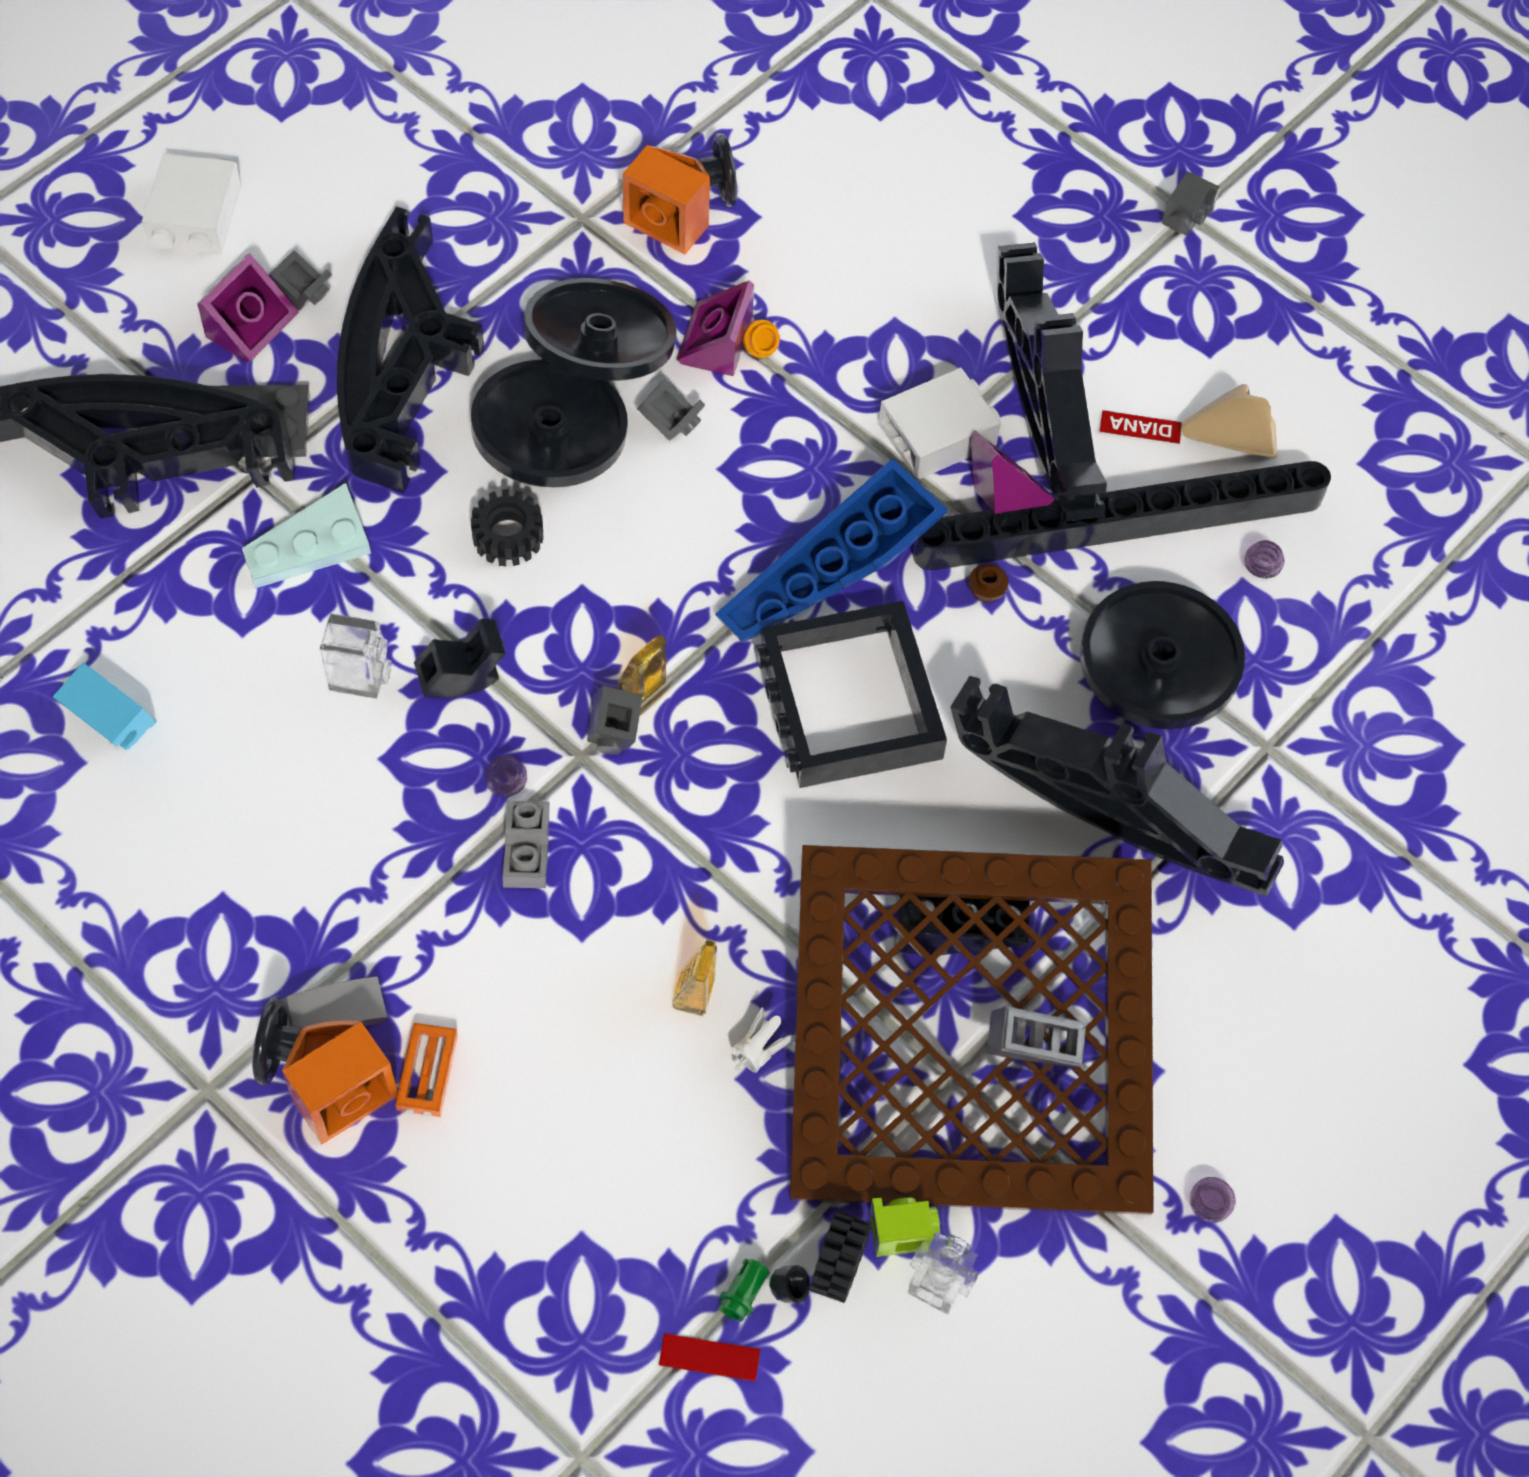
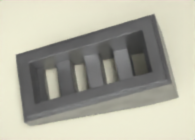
M1005 1006L993 1010L991 1013L987 1053L1006 1058L1079 1068L1082 1067L1086 1023ZM1026 1025L1031 1026L1029 1046H1024ZM1044 1028H1049L1047 1050L1042 1049ZM1061 1030L1067 1031L1065 1054L1059 1053Z

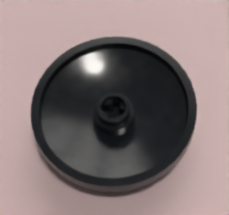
M597 278L568 279L543 287L529 299L525 307L523 333L528 345L544 361L576 376L605 381L635 379L657 371L672 356L677 333L672 315L657 299L633 286Z
M543 359L519 362L496 372L483 383L472 403L471 434L477 450L485 461L498 472L524 484L539 487H568L592 480L608 470L617 461L626 442L627 411L616 389L608 381L589 379L567 373L550 365Z
M1148 581L1131 584L1116 590L1096 606L1085 625L1080 646V661L1085 679L1098 699L1111 711L1128 721L1145 727L1182 729L1211 719L1221 712L1232 700L1243 676L1245 648L1235 622L1213 599L1185 585L1165 581Z

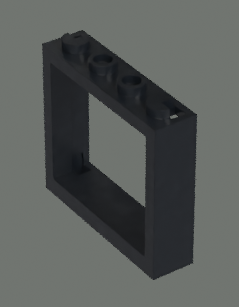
M904 601L763 627L761 629V644L755 645L758 656L757 663L759 669L766 668L769 678L765 679L767 699L770 704L776 703L778 714L774 715L777 735L779 739L786 738L788 749L784 751L786 767L789 768L790 773L795 772L799 788L928 763L944 758L947 737ZM887 632L918 734L810 755L781 652Z

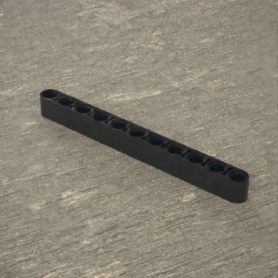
M1305 461L1098 493L1100 501H1103L1105 505V517L1082 519L1087 522L1081 520L1065 521L1056 500H1053L1047 506L996 514L993 510L946 516L937 521L914 542L913 560L922 569L939 570L1311 512L1321 506L1331 481V473L1322 463Z

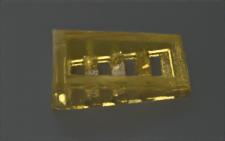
M661 634L651 640L630 659L617 684L620 690L643 695L642 703L666 683V639Z
M706 940L681 971L672 1000V1007L674 1009L703 1016V1013L706 1014L716 979L717 945H715L714 941Z

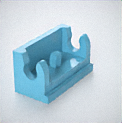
M84 662L53 696L57 702L92 727L116 747L120 744L125 750L130 749L148 728H152L156 723L143 707Z

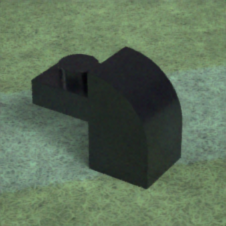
M481 618L461 642L433 639L414 661L424 697L457 698L480 692L499 679L496 665L506 652L495 620Z

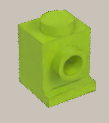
M882 1198L872 1199L869 1215L870 1222L872 1223L871 1228L876 1257L930 1251L934 1235L940 1234L937 1207H929L928 1201L916 1202L914 1198L895 1199L889 1203V1206H883Z

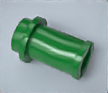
M745 1258L743 1260L742 1266L728 1291H722L719 1296L721 1301L719 1310L735 1321L742 1322L745 1316L752 1315L754 1309L751 1305L765 1279L770 1275V1271L763 1264L753 1259L748 1260Z

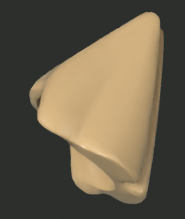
M1247 384L1235 387L1184 420L1181 427L1183 435L1193 440L1270 458L1277 456L1276 423L1271 416L1269 401L1263 397L1250 395Z

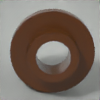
M983 564L974 568L970 573L968 581L969 589L973 596L985 603L995 602L1004 596L1009 584L1005 571L992 564ZM984 579L992 580L994 583H986Z

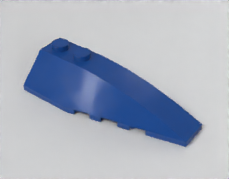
M892 458L715 615L744 643L761 634L763 627L778 625L889 565L947 514V508Z

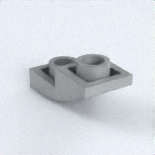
M507 801L503 888H546L550 802Z
M378 976L316 987L286 996L284 999L287 1005L290 1026L304 1028L317 1023L341 1020L361 1021L366 1026L382 1024L387 1018Z

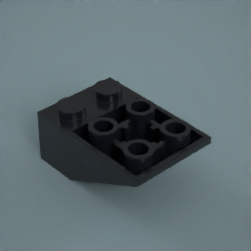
M897 895L896 902L900 900L903 896ZM917 896L931 912L946 899V897ZM960 898L975 914L991 900ZM1004 900L1018 915H1021L1030 906V901ZM910 901L895 914L897 921L909 933L926 918ZM953 902L937 916L952 934L969 920ZM997 904L981 918L996 936L1013 922ZM1029 916L1024 920L1028 925ZM932 923L914 937L930 955L947 941ZM975 925L958 939L969 952L982 951L991 943ZM1017 927L1002 942L1008 948L1026 946L1029 943V937ZM896 930L894 932V946L903 939ZM909 943L898 952L918 954ZM952 945L942 955L957 954L959 952Z

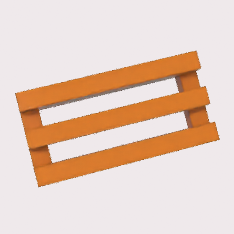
M413 1023L395 1104L397 1111L406 1112V1109L414 1110L416 1114L423 1115V1112H430L432 1116L441 1117L458 1038L457 1029ZM422 1035H428L429 1041L416 1099L409 1098ZM439 1038H446L433 1100L428 1101L426 1098Z

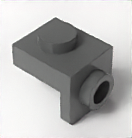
M293 250L269 274V277L289 301L301 311L309 302L315 306L330 291L326 284L333 274L325 270L320 275Z
M664 379L636 409L670 441L680 432L687 436L701 422L697 414L704 408L705 404L699 400L692 406Z

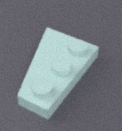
M346 483L242 548L255 589L371 554L367 537Z

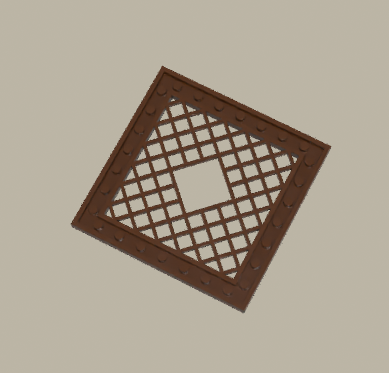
M802 845L790 1201L871 1204L873 1198H882V1204L889 1205L895 1199L914 1198L916 1202L928 1201L929 1206L1152 1215L1154 1213L1152 860ZM845 893L859 894L844 908ZM874 895H898L903 897L887 910ZM917 896L946 897V899L931 912ZM960 898L991 900L975 914ZM864 899H867L882 915L866 931L849 914ZM1004 900L1035 902L1021 915H1018ZM908 901L926 917L910 933L893 916ZM952 902L969 918L954 934L937 918ZM1048 902L1078 904L1062 917ZM996 904L1013 921L998 936L981 920ZM1092 904H1105V917ZM1039 906L1057 923L1042 938L1024 921ZM1082 908L1100 924L1085 940L1068 923ZM845 920L859 937L843 951ZM886 921L903 937L888 953L871 937ZM930 923L947 939L932 955L914 938ZM973 925L991 941L975 957L958 940ZM1017 927L1035 943L1019 959L1002 942ZM1061 928L1079 945L1063 961L1046 944ZM1104 931L1105 960L1090 946ZM864 941L881 958L865 974L848 958ZM908 943L925 960L909 976L892 960ZM952 945L969 962L953 978L936 961ZM995 947L1013 964L997 980L980 963ZM1039 949L1057 966L1042 981L1024 965ZM1083 950L1101 968L1086 983L1068 967ZM844 964L858 980L842 994ZM885 964L903 981L886 997L869 980ZM929 966L947 983L932 998H929L913 982ZM975 968L1012 1008L1025 1010L1023 1007L1040 992L1056 1009L1051 1016L1059 1017L1062 1015L1065 1019L1078 1021L1068 1011V1008L1084 994L1101 1011L1085 1029V1040L1101 1056L1086 1071L1081 1067H1070L1078 1078L1063 1093L1045 1075L1054 1064H1046L1039 1069L1032 1061L1027 1060L1020 1061L1034 1076L1017 1091L1000 1073L1014 1060L1013 1058H1005L972 1089L914 1028L913 1024L969 971ZM1017 969L1034 986L1020 1002H1017L1001 985ZM1061 971L1078 988L1064 1004L1045 987ZM1104 974L1105 1004L1090 989ZM862 985L880 1002L864 1018L846 1001ZM906 987L924 1003L908 1020L891 1003ZM841 1008L857 1022L842 1038ZM884 1008L901 1024L885 1041L868 1024ZM1104 1017L1105 1048L1090 1033ZM1044 1028L1043 1040L1048 1043V1033L1045 1031L1047 1028ZM861 1029L879 1046L863 1062L845 1045ZM906 1030L923 1047L907 1064L890 1047ZM1030 1036L1025 1040L1024 1046H1029ZM1060 1046L1059 1053L1065 1054L1066 1046L1063 1048ZM841 1051L856 1068L839 1083ZM883 1052L901 1069L884 1086L867 1068ZM927 1054L945 1070L929 1087L911 1070ZM1104 1061L1105 1092L1089 1077ZM860 1073L878 1090L861 1107L844 1090ZM904 1075L922 1091V1094L906 1109L888 1091ZM949 1077L967 1094L951 1111L933 1093ZM994 1078L1012 1096L996 1112L978 1095ZM1038 1080L1056 1097L1041 1114L1023 1097ZM1082 1082L1101 1100L1085 1116L1067 1098ZM840 1095L855 1113L838 1128ZM882 1096L900 1114L884 1130L866 1113ZM926 1098L944 1115L928 1132L911 1115ZM971 1100L989 1117L973 1134L955 1116ZM1016 1101L1034 1119L1018 1136L1000 1118ZM1059 1104H1062L1079 1121L1063 1137L1045 1120ZM1104 1106L1105 1137L1089 1121ZM859 1118L877 1135L860 1152L843 1135ZM904 1119L922 1137L905 1154L887 1136ZM949 1121L967 1139L950 1156L932 1138ZM993 1123L1011 1140L995 1158L977 1140ZM1038 1125L1056 1142L1040 1159L1022 1142ZM1082 1127L1101 1145L1085 1161L1067 1144ZM838 1141L851 1155H837ZM882 1141L896 1157L866 1155ZM927 1143L941 1159L911 1157ZM972 1145L987 1161L955 1159ZM1017 1147L1032 1163L1004 1162L1001 1160ZM1061 1148L1076 1164H1053L1046 1162ZM1105 1151L1106 1166L1091 1165Z

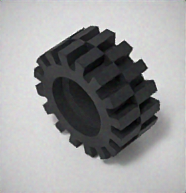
M503 489L501 497H497L494 491L489 493V502L483 497L478 501L479 508H473L472 518L470 519L474 547L477 546V553L481 557L486 554V561L492 564L495 558H498L499 566L506 567V560H512L513 566L520 565V557H523L527 562L532 559L531 551L536 554L539 552L540 543H543L544 539L541 509L538 503L534 505L532 497L528 495L523 500L521 491L516 490L514 496H509V489ZM505 520L517 521L523 526L521 531L509 536L498 535L493 532L492 528L498 522Z
M840 1211L835 1213L822 1246L809 1291L845 1303L862 1259L872 1223Z

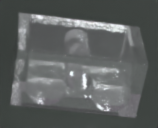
M330 613L319 648L330 691L378 698L381 684H387L389 681L392 666L391 660H386L388 642L387 639L382 638L379 621Z

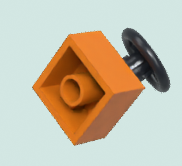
M723 133L716 134L713 139V157L697 160L681 153L647 145L622 173L624 224L684 255L709 227L710 188L718 186L721 200L726 207H733L737 201V178L734 158L729 140Z
M275 996L267 1002L255 1037L252 1060L254 1079L259 1085L265 1086L269 1084L275 1077L280 1062H286L282 1072L293 1103L321 1145L397 1097L398 1092L390 1062L361 1021H329L308 1025L304 1028L287 1026L288 1010L285 1000L282 997Z

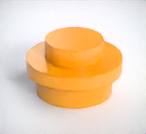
M760 319L751 322L746 327L743 335V345L750 355L757 358H766L771 356L779 346L780 335L772 322Z

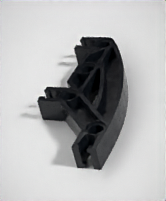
M396 206L367 255L349 298L339 341L337 401L340 426L350 471L361 479L404 493L410 483V477H407L406 466H409L410 470L416 472L421 464L417 441L405 437V434L436 381L434 365L469 376L475 365V362L472 360L471 350L474 351L475 355L481 356L484 350V338L481 324L445 312L422 264V260L433 243L430 217L421 214L418 218L419 224L412 234L408 236L407 219L410 213L408 210ZM397 315L405 333L381 373L388 335L393 319Z
M1035 242L998 246L997 300L1017 392L1040 465L1065 521L1105 517V505L1103 501H1100L1098 493H1106L1107 482L1095 459L1081 369L1083 330L1080 325H1075L1076 317L1073 313L1058 314L1048 293H1043L1044 258L1040 253H1037Z
M126 374L62 376L0 386V442L25 437L86 476L88 501L100 519L114 516L113 506H107V489L109 487L120 486V489L113 491L114 499H119L128 513L139 511L136 473H140L154 482L234 466L245 455L246 470L257 488L270 484L269 475L264 476L262 472V458L277 454L278 457L271 459L272 468L278 469L284 482L295 480L290 440L278 412L271 406L239 394L177 379ZM100 428L136 429L114 434H108ZM265 429H271L265 434H259ZM193 444L190 448L182 450L186 445ZM114 460L111 464L104 466L108 461Z
M969 675L950 708L958 738L962 745L970 752L1055 807L1142 851L1202 875L1268 896L1284 865V857L1279 855L1282 848V840L1239 826L1166 762L1161 735L1152 732L1145 733L1143 736L1145 743L1139 749L1134 745L1132 738L1133 726L1123 723L1112 740L1110 737L1028 711L1016 716L1012 711L1007 687L992 684L989 688L990 695L985 700L979 688L981 684L980 678Z

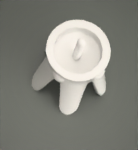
M761 1008L745 1038L732 1047L733 1054L740 1061L734 1068L736 1071L744 1065L752 1072L757 1073L760 1067L772 1058L773 1054L795 1039L794 1035H788L763 1049L767 1041L780 1026V1016H773L769 1021L764 1020L756 1028L764 1013V1008Z

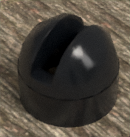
M788 1265L774 1271L770 1278L769 1287L776 1300L784 1303H801L809 1294L810 1279L807 1271L802 1266Z

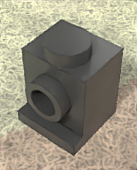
M1187 171L1167 201L1162 224L1188 236L1195 224L1201 226L1207 215H1211L1220 186Z
M602 686L592 697V712L587 742L597 744V751L608 755H618L621 753V750L627 751L636 742L643 695ZM605 722H611L615 728L606 727Z

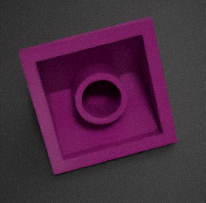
M250 253L246 254L197 303L205 337L246 362H251L299 313Z
M750 280L696 302L677 358L679 363L734 376L744 346V331L753 319L754 284Z
M975 432L971 436L974 490L995 514L1047 506L1053 502L1054 498L1030 473L979 433Z

